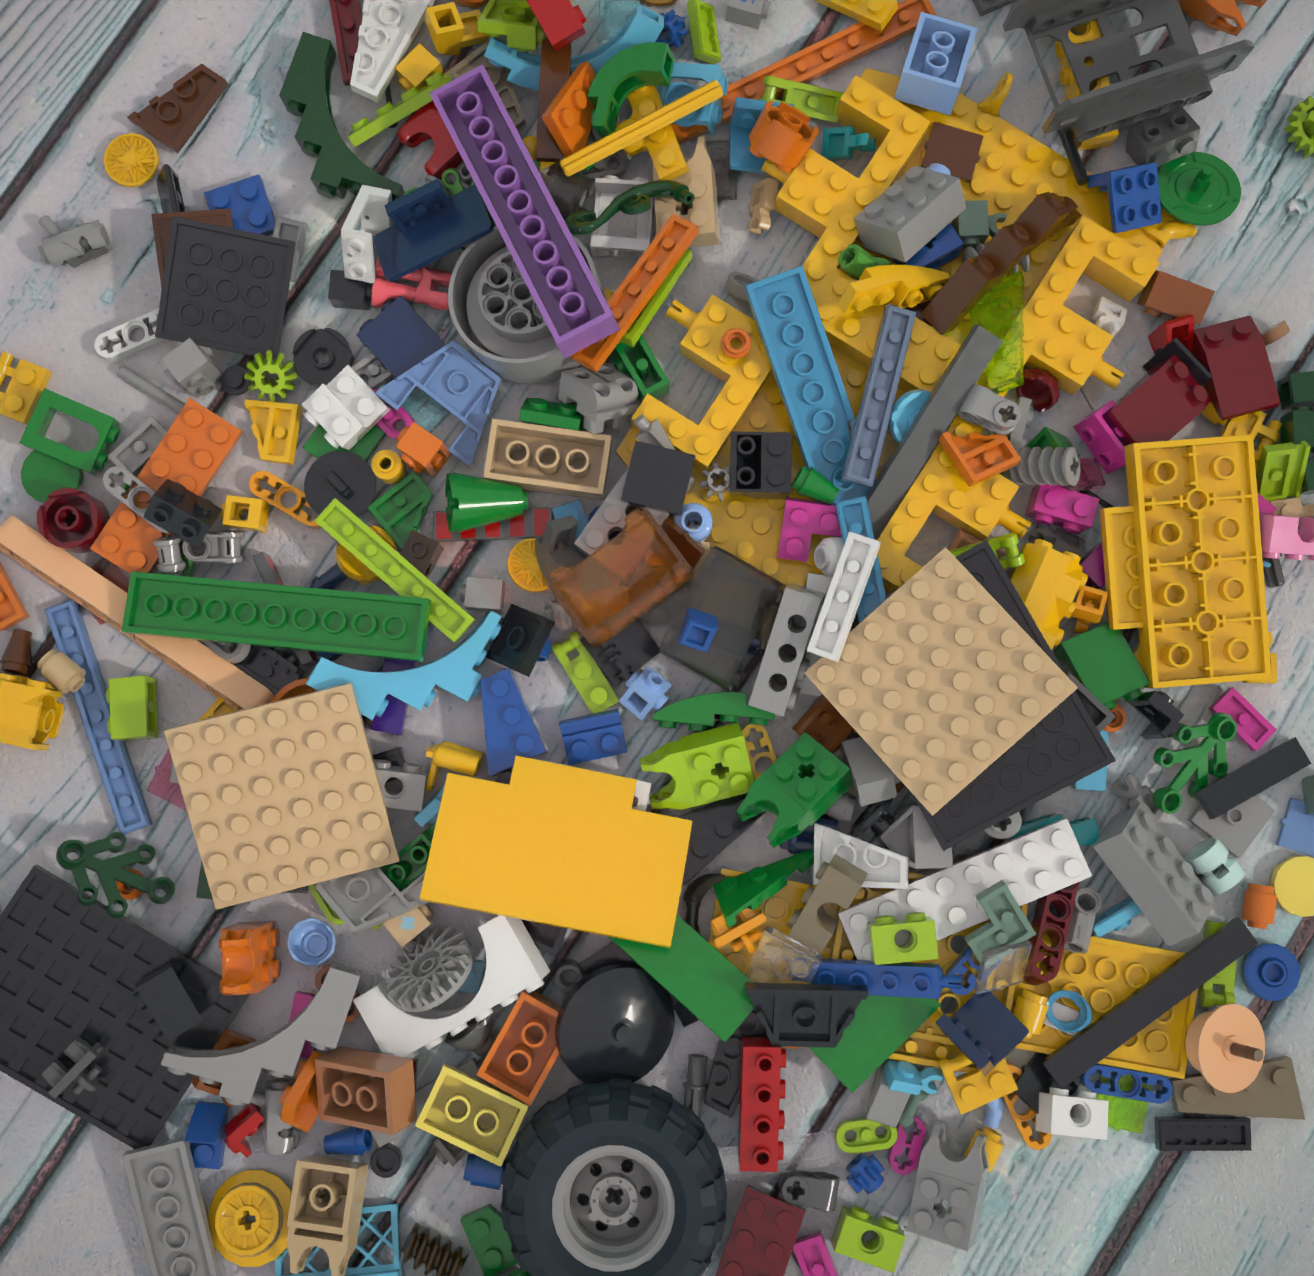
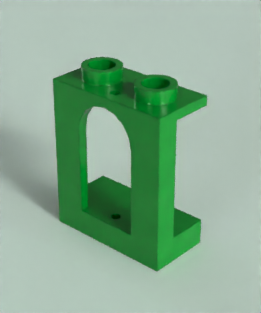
M44 388L19 443L96 476L98 470L102 471L108 461L106 451L110 443L115 444L121 429L118 427L119 422L115 418ZM57 410L95 427L98 431L99 440L94 449L88 452H80L45 438Z

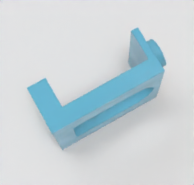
M674 62L672 79L701 80L706 83L717 80L722 87L723 96H726L728 79L724 77L720 65ZM656 86L664 105L665 94L669 86ZM722 97L705 105L702 118L695 124L707 126L711 135H715L717 124H720L722 121ZM697 110L682 117L681 119L692 118L696 114Z

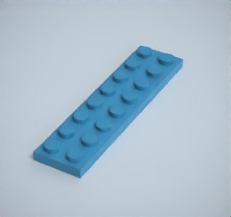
M803 265L746 285L743 288L805 466L807 468L812 466L834 484L835 487L839 488V492L832 503L867 496L871 488L841 480L856 420Z

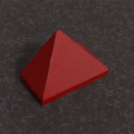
M1190 314L1163 322L1148 336L1154 355L1158 348L1163 349L1174 338H1177L1193 355L1195 316Z

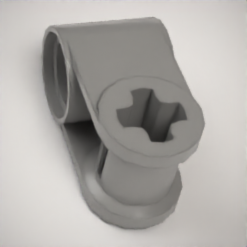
M974 385L960 407L958 415L965 421L979 425L995 434L1008 435L1021 420L1022 412L1019 405L995 394L986 387ZM1003 414L1009 416L1007 423L1001 421Z
M208 531L203 540L206 545L205 553L195 552L192 549V545L186 541L183 542V553L186 558L196 562H243L244 556L241 555L240 537L243 536V531Z

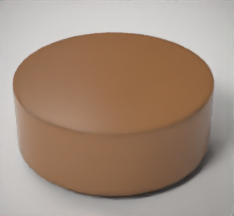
M1285 320L1261 333L1265 346L1277 341L1290 332V328Z

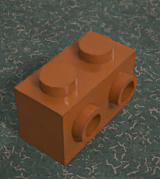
M1155 270L1143 288L1137 304L1145 307L1144 313L1157 318H1161L1162 313L1173 317L1172 320L1192 314L1195 316L1194 325L1200 326L1215 291Z

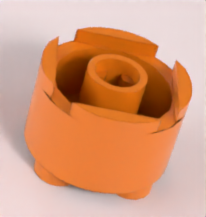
M768 101L749 134V141L751 143L749 150L756 157H765L774 162L779 170L790 173L792 168H797L805 158L819 133L818 128L815 125L812 129L808 125L810 118L799 109L783 102L778 107L772 106L774 101Z

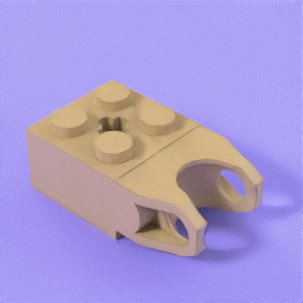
M702 136L698 137L693 157L686 162L690 171L673 179V181L683 183L689 188V191L694 194V201L688 205L684 202L679 203L671 198H654L656 235L672 214L697 225L699 233L688 248L720 244L715 170L708 155L706 139ZM653 164V181H657L660 179Z
M312 1155L296 1161L287 1227H289L287 1247L290 1257V1273L298 1274V1272L303 1271L312 1248L317 1246L322 1248L328 1255L331 1276H345L349 1259L358 1242L368 1163Z

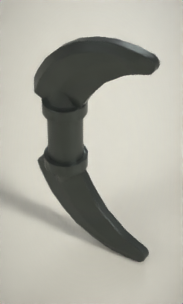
M710 873L698 877L688 886L683 895V900L686 901L685 906H687L686 923L699 935L698 915L701 900L708 890L713 887V884L719 883L726 878L723 874Z

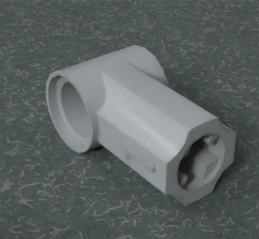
M1090 888L1079 889L1076 894L1064 950L1072 953L1085 954L1088 951L1096 913L1101 907L1100 896ZM1078 901L1085 903L1089 911L1082 909Z

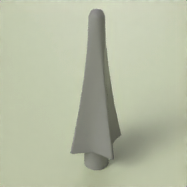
M640 415L635 419L634 424L640 429L636 439L644 443L675 450L658 418L649 422L644 415Z

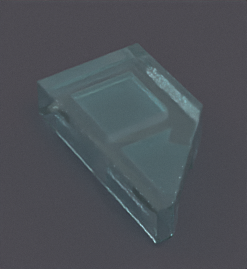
M423 391L411 392L401 405L429 433H432L451 414Z

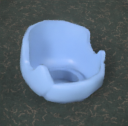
M308 918L297 922L289 931L286 944L291 957L295 961L306 966L315 967L327 962L334 954L337 939L333 929L327 923L316 918Z

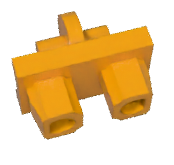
M757 908L741 911L739 915L742 920L731 927L727 926L723 913L710 919L711 927L715 934L713 939L718 948L740 936L741 939L732 943L731 946L735 953L747 947L750 954L756 952L752 943L762 938L758 929L746 935V932L767 921L761 910L758 911Z

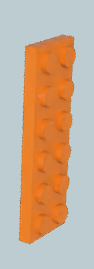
M189 398L137 477L155 492L167 479H170L173 482L182 484L187 490L201 497L238 442L243 431ZM135 482L134 487H130L128 491L130 492L133 488L137 487L138 484ZM145 491L138 493L135 497V503L140 509L147 508L151 501V495ZM121 501L90 549L130 574L131 571L151 573L159 562L157 546L153 545L152 540L165 536H174V534L158 531Z

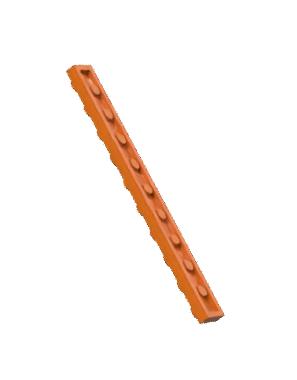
M904 0L898 3V10L882 32L862 22H858L728 85L727 94L722 96L721 101L723 109L722 121L720 124H717V127L730 121L736 97L760 100V97L764 96L765 85H763L765 75L807 84L915 32L921 12L937 16L930 1ZM777 88L775 99L783 95L784 89ZM671 123L679 145L709 131L707 126L704 125L682 127Z

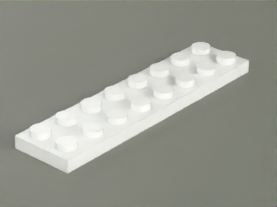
M1062 818L953 864V868H942L908 882V889L889 890L849 907L848 910L843 909L837 912L856 959L872 961L867 923L875 922V917L893 915L894 920L907 919L906 914L925 912L926 917H931L935 920L936 938L938 941L988 920V916L975 896L1000 880L1005 882L1018 905L1022 906L1092 877V874L1068 819ZM905 929L899 930L894 938L897 945L906 944L910 939V932Z

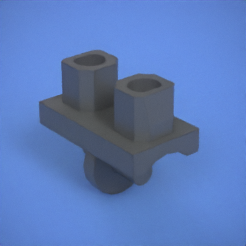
M78 1036L64 1051L76 1064L69 1070L62 1062L56 1059L42 1073V1076L53 1087L48 1093L55 1099L74 1079L77 1081L76 1085L72 1088L74 1093L79 1095L84 1089L90 1092L96 1091L100 1086L97 1076L102 1069L98 1065H94L90 1070L86 1069V1067L98 1056L104 1047L98 1042L92 1047Z

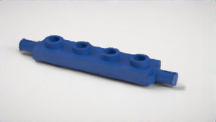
M814 958L810 968L792 967L791 972L792 980H808L811 984L867 985L868 995L939 999L943 988L962 989V975H943L940 965L932 963L902 962L875 965L872 961Z

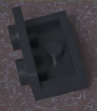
M167 479L153 494L144 513V518L195 547H199L223 509L214 505L210 500L187 490L182 484Z
M251 645L247 657L243 661L235 663L234 666L264 685L274 695L287 684L301 679L306 671L299 667L301 664L299 659L286 652L283 656L274 650L275 647Z
M1162 691L1143 692V696L1129 702L1132 707L1151 722L1141 734L1144 739L1170 738L1181 727L1179 721L1183 718L1184 714L1172 705L1174 700Z

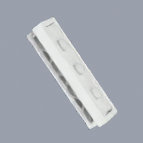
M849 532L809 642L808 652L839 662L881 542Z

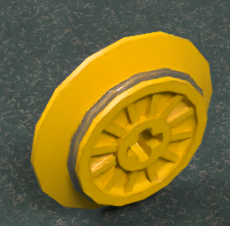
M244 1170L229 1177L216 1191L209 1207L208 1223L215 1248L226 1260L241 1267H260L277 1259L287 1248L289 1229L287 1227L292 1190L279 1176L266 1170ZM255 1215L256 1221L253 1223L246 1222L245 1216Z

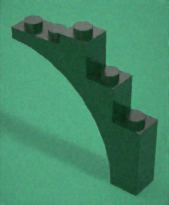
M303 32L279 97L288 112L302 117L295 134V139L302 152L311 157H318L310 178L317 192L330 199H333L334 196L344 199L347 190L354 195H358L361 186L367 185L391 190L392 201L402 197L405 192L401 184L379 175L362 163L346 146L339 135L333 119L330 100L331 75L337 54L330 40Z

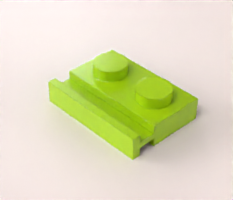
M1301 441L1300 444L1295 445L1291 442L1262 446L1256 477L1257 492L1268 502L1287 499V497L1291 496L1299 498L1311 448L1306 441Z

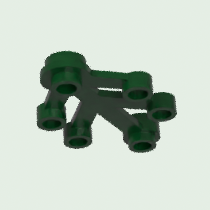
M113 832L107 838L84 844L79 840L63 842L57 849L56 860L62 868L72 871L79 890L77 900L81 905L90 906L94 904L98 896V890L90 884L85 868L97 872L109 902L107 913L112 918L124 916L128 908V903L121 897L115 880L147 893L149 899L155 904H165L172 899L175 885L169 878L158 877L151 881L123 869V867L136 863L141 865L150 864L155 856V849L151 845L143 844L137 850L101 860L92 855L106 850L118 853L124 849L127 840L123 833ZM119 839L122 844L114 846L111 844V840ZM147 851L151 857L142 858L140 852ZM74 852L78 855V858L70 860L67 854ZM162 889L166 895L158 897L155 894V890ZM89 891L93 894V898L85 899L82 893ZM120 904L123 910L116 912L112 909V905Z

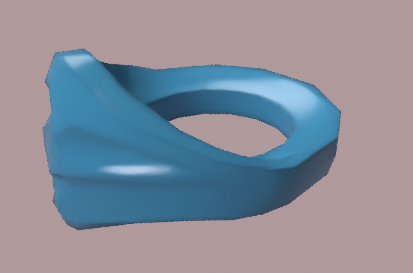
M686 82L672 83L666 91L664 106L696 90V87ZM705 106L697 109L696 114L692 118H680L674 123L682 127L695 125L702 118Z
M1058 990L1047 999L1046 1005L1049 1007L1046 1017L1059 1030L1070 1033L1079 1032L1091 1023V1008L1085 998L1077 992ZM1061 997L1073 1000L1075 1005L1080 1008L1077 1019L1068 1022L1056 1019L1052 1013V1005L1055 1000Z

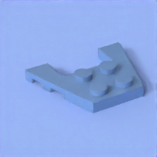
M453 340L378 389L375 394L395 410H398L415 387L426 393L465 424L464 429L448 450L467 466H470L473 462L474 454L501 378Z

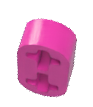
M915 1114L913 1116L914 1125L918 1128V1131L911 1132L909 1141H907V1132L898 1123L896 1127L898 1133L897 1140L888 1150V1162L891 1168L900 1175H907L915 1170L925 1138V1125ZM905 1146L907 1147L906 1155L910 1160L909 1162H903L902 1166H899L895 1156H901Z

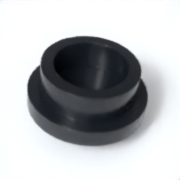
M240 366L227 368L221 375L222 388L228 394L234 396L246 393L251 381L244 378L245 373L248 371Z

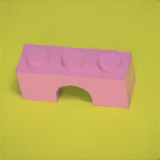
M1259 513L1262 557L1280 559V553H1285L1284 558L1304 560V556L1309 555L1308 559L1314 560V517H1301L1298 531V517Z

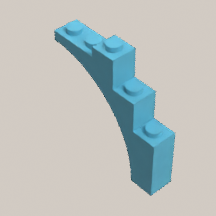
M487 611L475 629L459 645L445 655L418 667L401 671L370 672L351 669L320 657L305 684L316 690H322L352 682L360 712L373 720L375 715L381 717L389 703L385 699L387 694L421 711L423 706L428 708L436 695V692L433 691L435 685L468 702L469 698L474 699L481 689L480 679L482 675L472 670L474 665L480 666L487 653L484 650L486 643L489 639L493 641L499 633L502 625L498 622L501 616L493 611Z

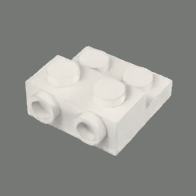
M349 365L328 385L322 384L302 403L303 407L307 410L304 413L307 420L315 427L321 425L327 431L324 435L325 439L336 449L341 446L347 450H350L391 408L375 394L376 392Z

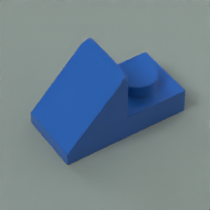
M203 1101L196 1103L185 1136V1142H191L190 1150L195 1168L220 1169L223 1166L224 1140L226 1138L224 1126L227 1124L229 1106L225 1105V1103Z

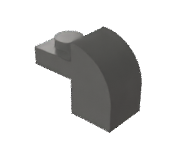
M572 515L547 521L544 536L535 539V553L538 565L544 577L555 590L581 584L586 559L574 547L578 521Z

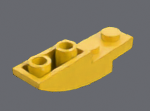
M881 265L865 268L858 281L849 283L837 306L844 314L856 310L862 311L867 307L878 304L884 305L888 302L900 308H912L917 304L932 301L951 276L947 272L913 265Z

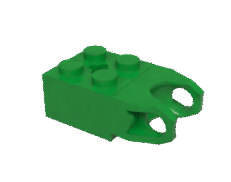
M805 732L752 783L746 798L737 809V815L742 821L763 812H771L777 815L778 819L767 837L769 845L775 848L784 841L800 835L808 826L811 827L853 785L851 769Z

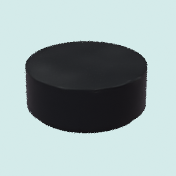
M389 1143L380 1148L377 1147L370 1159L372 1171L382 1178H389L395 1175L403 1162L400 1149Z

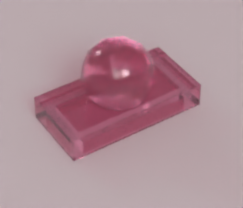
M1084 458L1079 459L1081 473L1076 486L1069 484L1065 486L1056 485L1069 489V491L1079 492L1081 490L1099 489L1105 486L1106 483L1097 459Z

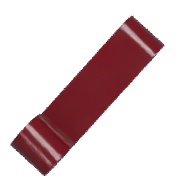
M1079 882L1037 899L1031 924L1036 935L1027 941L1021 966L1022 977L1031 985L1038 986L1051 981L1059 972ZM1049 904L1057 909L1058 917L1050 913ZM1043 933L1050 937V947L1043 942Z

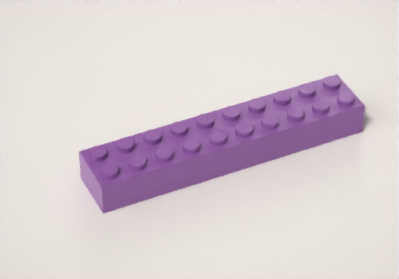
M483 64L430 92L429 94L564 359L619 331L620 329L609 305Z

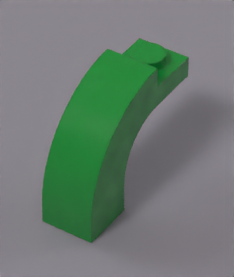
M647 42L628 47L609 59L596 74L587 97L595 107L591 114V123L601 139L615 132L620 107L630 93L644 86L670 85L675 57L667 43Z

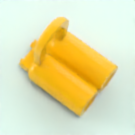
M448 741L434 744L432 747L428 746L426 756L433 759L426 782V790L432 792L441 767L475 777L481 768L485 753Z

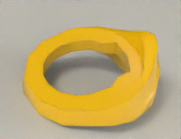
M1007 71L999 80L994 91L985 100L979 102L977 107L984 113L999 117V109L1010 90L1013 75Z

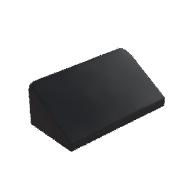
M165 164L157 177L162 212H185L179 177L171 166Z

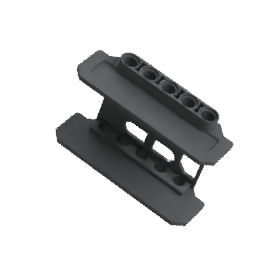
M1017 0L1012 4L1002 25L1005 32L1016 28L1025 29L1055 108L1042 126L1043 133L1047 134L1056 130H1073L1076 141H1084L1205 99L1213 92L1210 81L1221 74L1237 69L1255 48L1252 41L1245 39L1199 55L1178 0ZM1127 9H1135L1141 14L1142 21L1139 25L1116 33L1114 32L1109 15ZM1096 20L1101 38L1083 44L1071 42L1068 36L1070 29ZM1166 26L1173 45L1138 57L1130 37ZM1047 36L1061 42L1081 95L1070 98L1061 105L1058 104L1035 44V40ZM1086 57L1092 58L1093 65L1086 66L1084 59ZM1148 62H1156L1161 66L1159 69L1132 77L1129 70ZM1117 74L1118 83L1089 91L1091 82Z

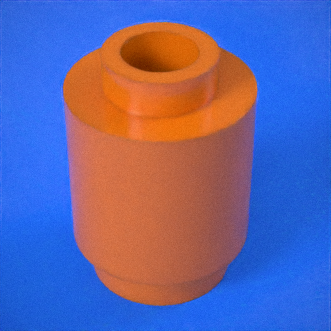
M1248 883V891L1244 890L1241 919L1248 920L1247 926L1267 929V923L1274 924L1277 895H1274V887Z

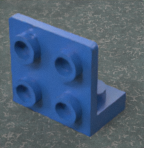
M1157 162L1088 175L1087 188L1100 186V192L1108 191L1113 233H1120L1162 222Z

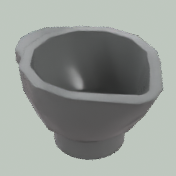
M492 1014L479 1022L476 1021L475 1017L467 1021L468 1027L454 1036L449 1032L445 1043L463 1051H473L478 1056L486 1053L495 1041V1037L490 1033L489 1020Z

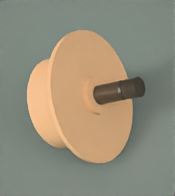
M1224 1004L1213 1011L1198 1015L1192 1021L1187 1031L1185 1046L1188 1059L1192 1066L1201 1072L1204 1079L1213 1088L1225 1093H1235L1245 1089L1255 1080L1264 1060L1265 1038L1262 1026L1251 1010L1238 1004Z

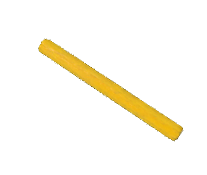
M713 80L561 159L560 167L566 177H569L723 96L721 85L717 80Z

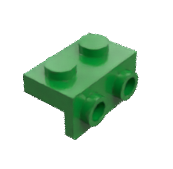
M526 397L520 409L519 420L528 424L582 431L584 415L576 411L577 406L571 403H556L542 398Z

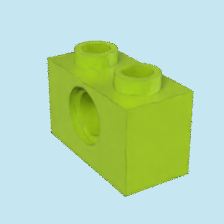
M925 912L906 914L907 919L894 920L893 915L875 917V922L867 923L872 962L875 965L939 959L935 920L931 917H926ZM899 930H908L910 932L909 941L904 945H897L894 940L896 933Z
M853 1205L851 1209L842 1206L831 1244L836 1253L894 1273L906 1236L899 1223L892 1218L881 1216V1219L870 1216L869 1211L859 1206ZM872 1230L876 1232L873 1240L868 1242L861 1240L862 1235L866 1231Z

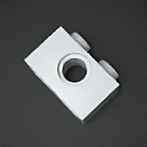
M1050 1087L1049 1093L1039 1092V1114H1036L1035 1130L1055 1135L1107 1140L1109 1101L1096 1099L1097 1093L1077 1090V1096H1069L1068 1089ZM1073 1107V1109H1074V1115H1073V1117L1071 1118V1117H1070V1110H1071V1108Z

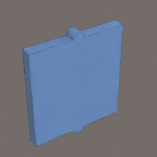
M1289 798L1284 818L1280 819L1282 826L1276 845L1314 857V815H1306L1305 802Z

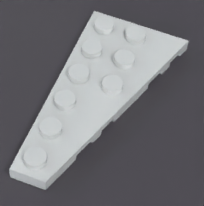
M364 0L362 24L358 34V48L355 53L350 82L352 92L379 103L396 72L395 67L403 60L425 20L426 8L432 7L435 0Z

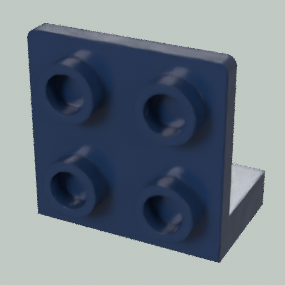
M985 986L981 987L950 1018L943 1014L935 1022L940 1030L984 1076L1029 1034V1030Z

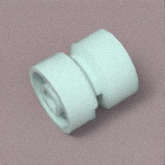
M1212 837L1203 841L1185 857V861L1192 866L1194 873L1203 875L1201 881L1209 888L1212 895H1219L1228 891L1239 883L1246 874L1235 858L1227 857L1229 851L1218 837Z

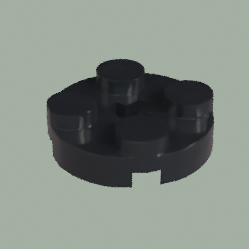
M331 328L308 330L297 339L293 347L292 354L294 355L293 365L295 371L306 383L314 387H320L322 384L328 385L347 365L352 367L354 363V355L349 343L343 335ZM328 351L330 353L328 356L329 361L326 364H317L319 360L316 356L317 353L325 354Z

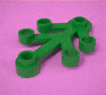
M1223 712L1216 713L1207 724L1190 727L1180 723L1181 727L1172 736L1173 739L1187 744L1193 738L1205 737L1198 746L1178 750L1160 747L1155 751L1153 756L1154 762L1165 768L1171 767L1174 763L1186 761L1167 787L1159 788L1154 792L1153 802L1157 809L1168 814L1178 811L1182 804V796L1179 792L1194 772L1195 781L1190 784L1188 794L1196 800L1198 799L1194 792L1208 785V773L1218 778L1223 777L1227 773L1226 742L1233 739L1237 732V724L1229 714ZM1214 747V757L1208 761L1209 752Z

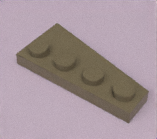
M1288 1056L1263 1060L1262 1067L1255 1080L1245 1089L1235 1093H1225L1213 1088L1207 1083L1201 1072L1185 1075V1079H1168L1172 1084L1173 1092L1171 1096L1174 1110L1177 1112L1305 1120L1292 1059Z

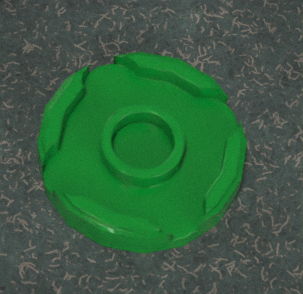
M39 451L31 452L25 459L21 469V481L27 494L36 501L43 503L48 499L47 496L55 490L62 488L78 490L84 479L83 470Z

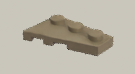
M487 40L452 67L449 72L452 78L456 79L483 64L516 129L519 130L526 124L525 117L511 82L507 81L508 74L506 68L496 67L489 62L488 58L484 57L489 41Z

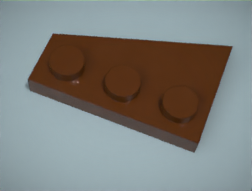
M200 64L176 81L170 91L160 98L155 96L149 101V106L139 113L133 112L127 118L131 123L178 154L229 84L223 77L205 65Z

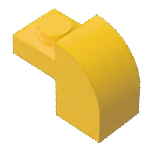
M454 2L426 8L425 23L436 51L443 55H458L462 47L486 42L489 39V35L478 32L477 20L481 15L480 10L459 14Z

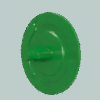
M1193 151L1186 156H1181L1165 163L1158 171L1160 203L1171 216L1184 223L1197 226L1217 224L1227 219L1240 202L1241 186L1236 173L1226 162L1211 154Z

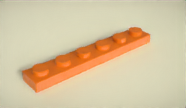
M675 214L670 216L607 302L620 330L571 355L572 360L597 373L698 235L697 225Z

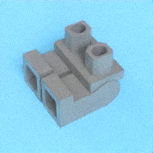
M603 363L597 373L587 367L561 372L558 399L566 404L577 402L576 411L585 416L583 428L590 433H602L604 421L611 428H623L626 426L627 416L636 412L638 405L635 404L638 398L636 383L608 363Z

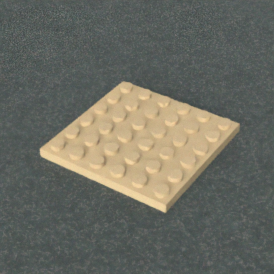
M946 547L849 632L839 662L821 657L804 673L932 816L1078 688Z
M352 682L164 730L216 910L400 861L399 851Z

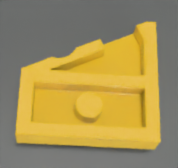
M245 399V408L249 410L253 422L251 425L253 435L258 441L257 448L260 459L269 463L293 465L303 407L298 404Z

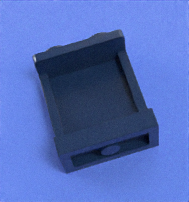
M399 296L396 300L388 301L383 306L382 312L375 319H369L364 322L359 329L360 332L356 334L361 343L374 354L395 378L446 345L402 296Z

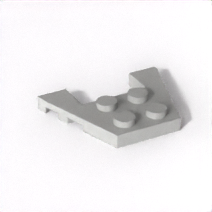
M379 867L320 882L315 886V889L354 935L429 903L428 901L420 900L425 872L402 892L395 887Z

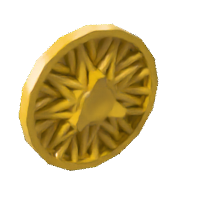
M134 133L123 134L112 140L105 149L103 158L105 170L110 178L119 185L130 188L143 186L152 180L158 171L160 162L158 151L153 143L143 135Z
M536 538L525 539L517 543L510 551L507 560L508 574L513 583L522 590L532 593L544 592L553 587L544 577L538 565L535 553Z

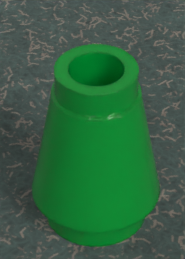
M802 466L791 486L797 490V494L826 502L830 505L839 492V488L835 487L834 484L812 466L810 468Z

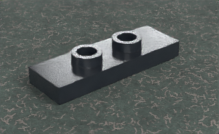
M1246 1116L1155 1117V1148L1159 1151H1252L1251 1120Z

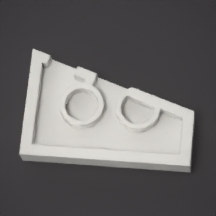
M814 823L813 885H817L820 881L815 875L823 861L830 863L836 854L868 873L861 887L908 889L907 856Z

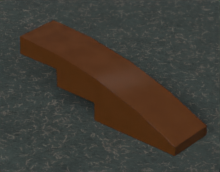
M542 39L537 123V162L560 163V160L565 158L544 123L542 115L571 76L572 42L555 52L549 40Z

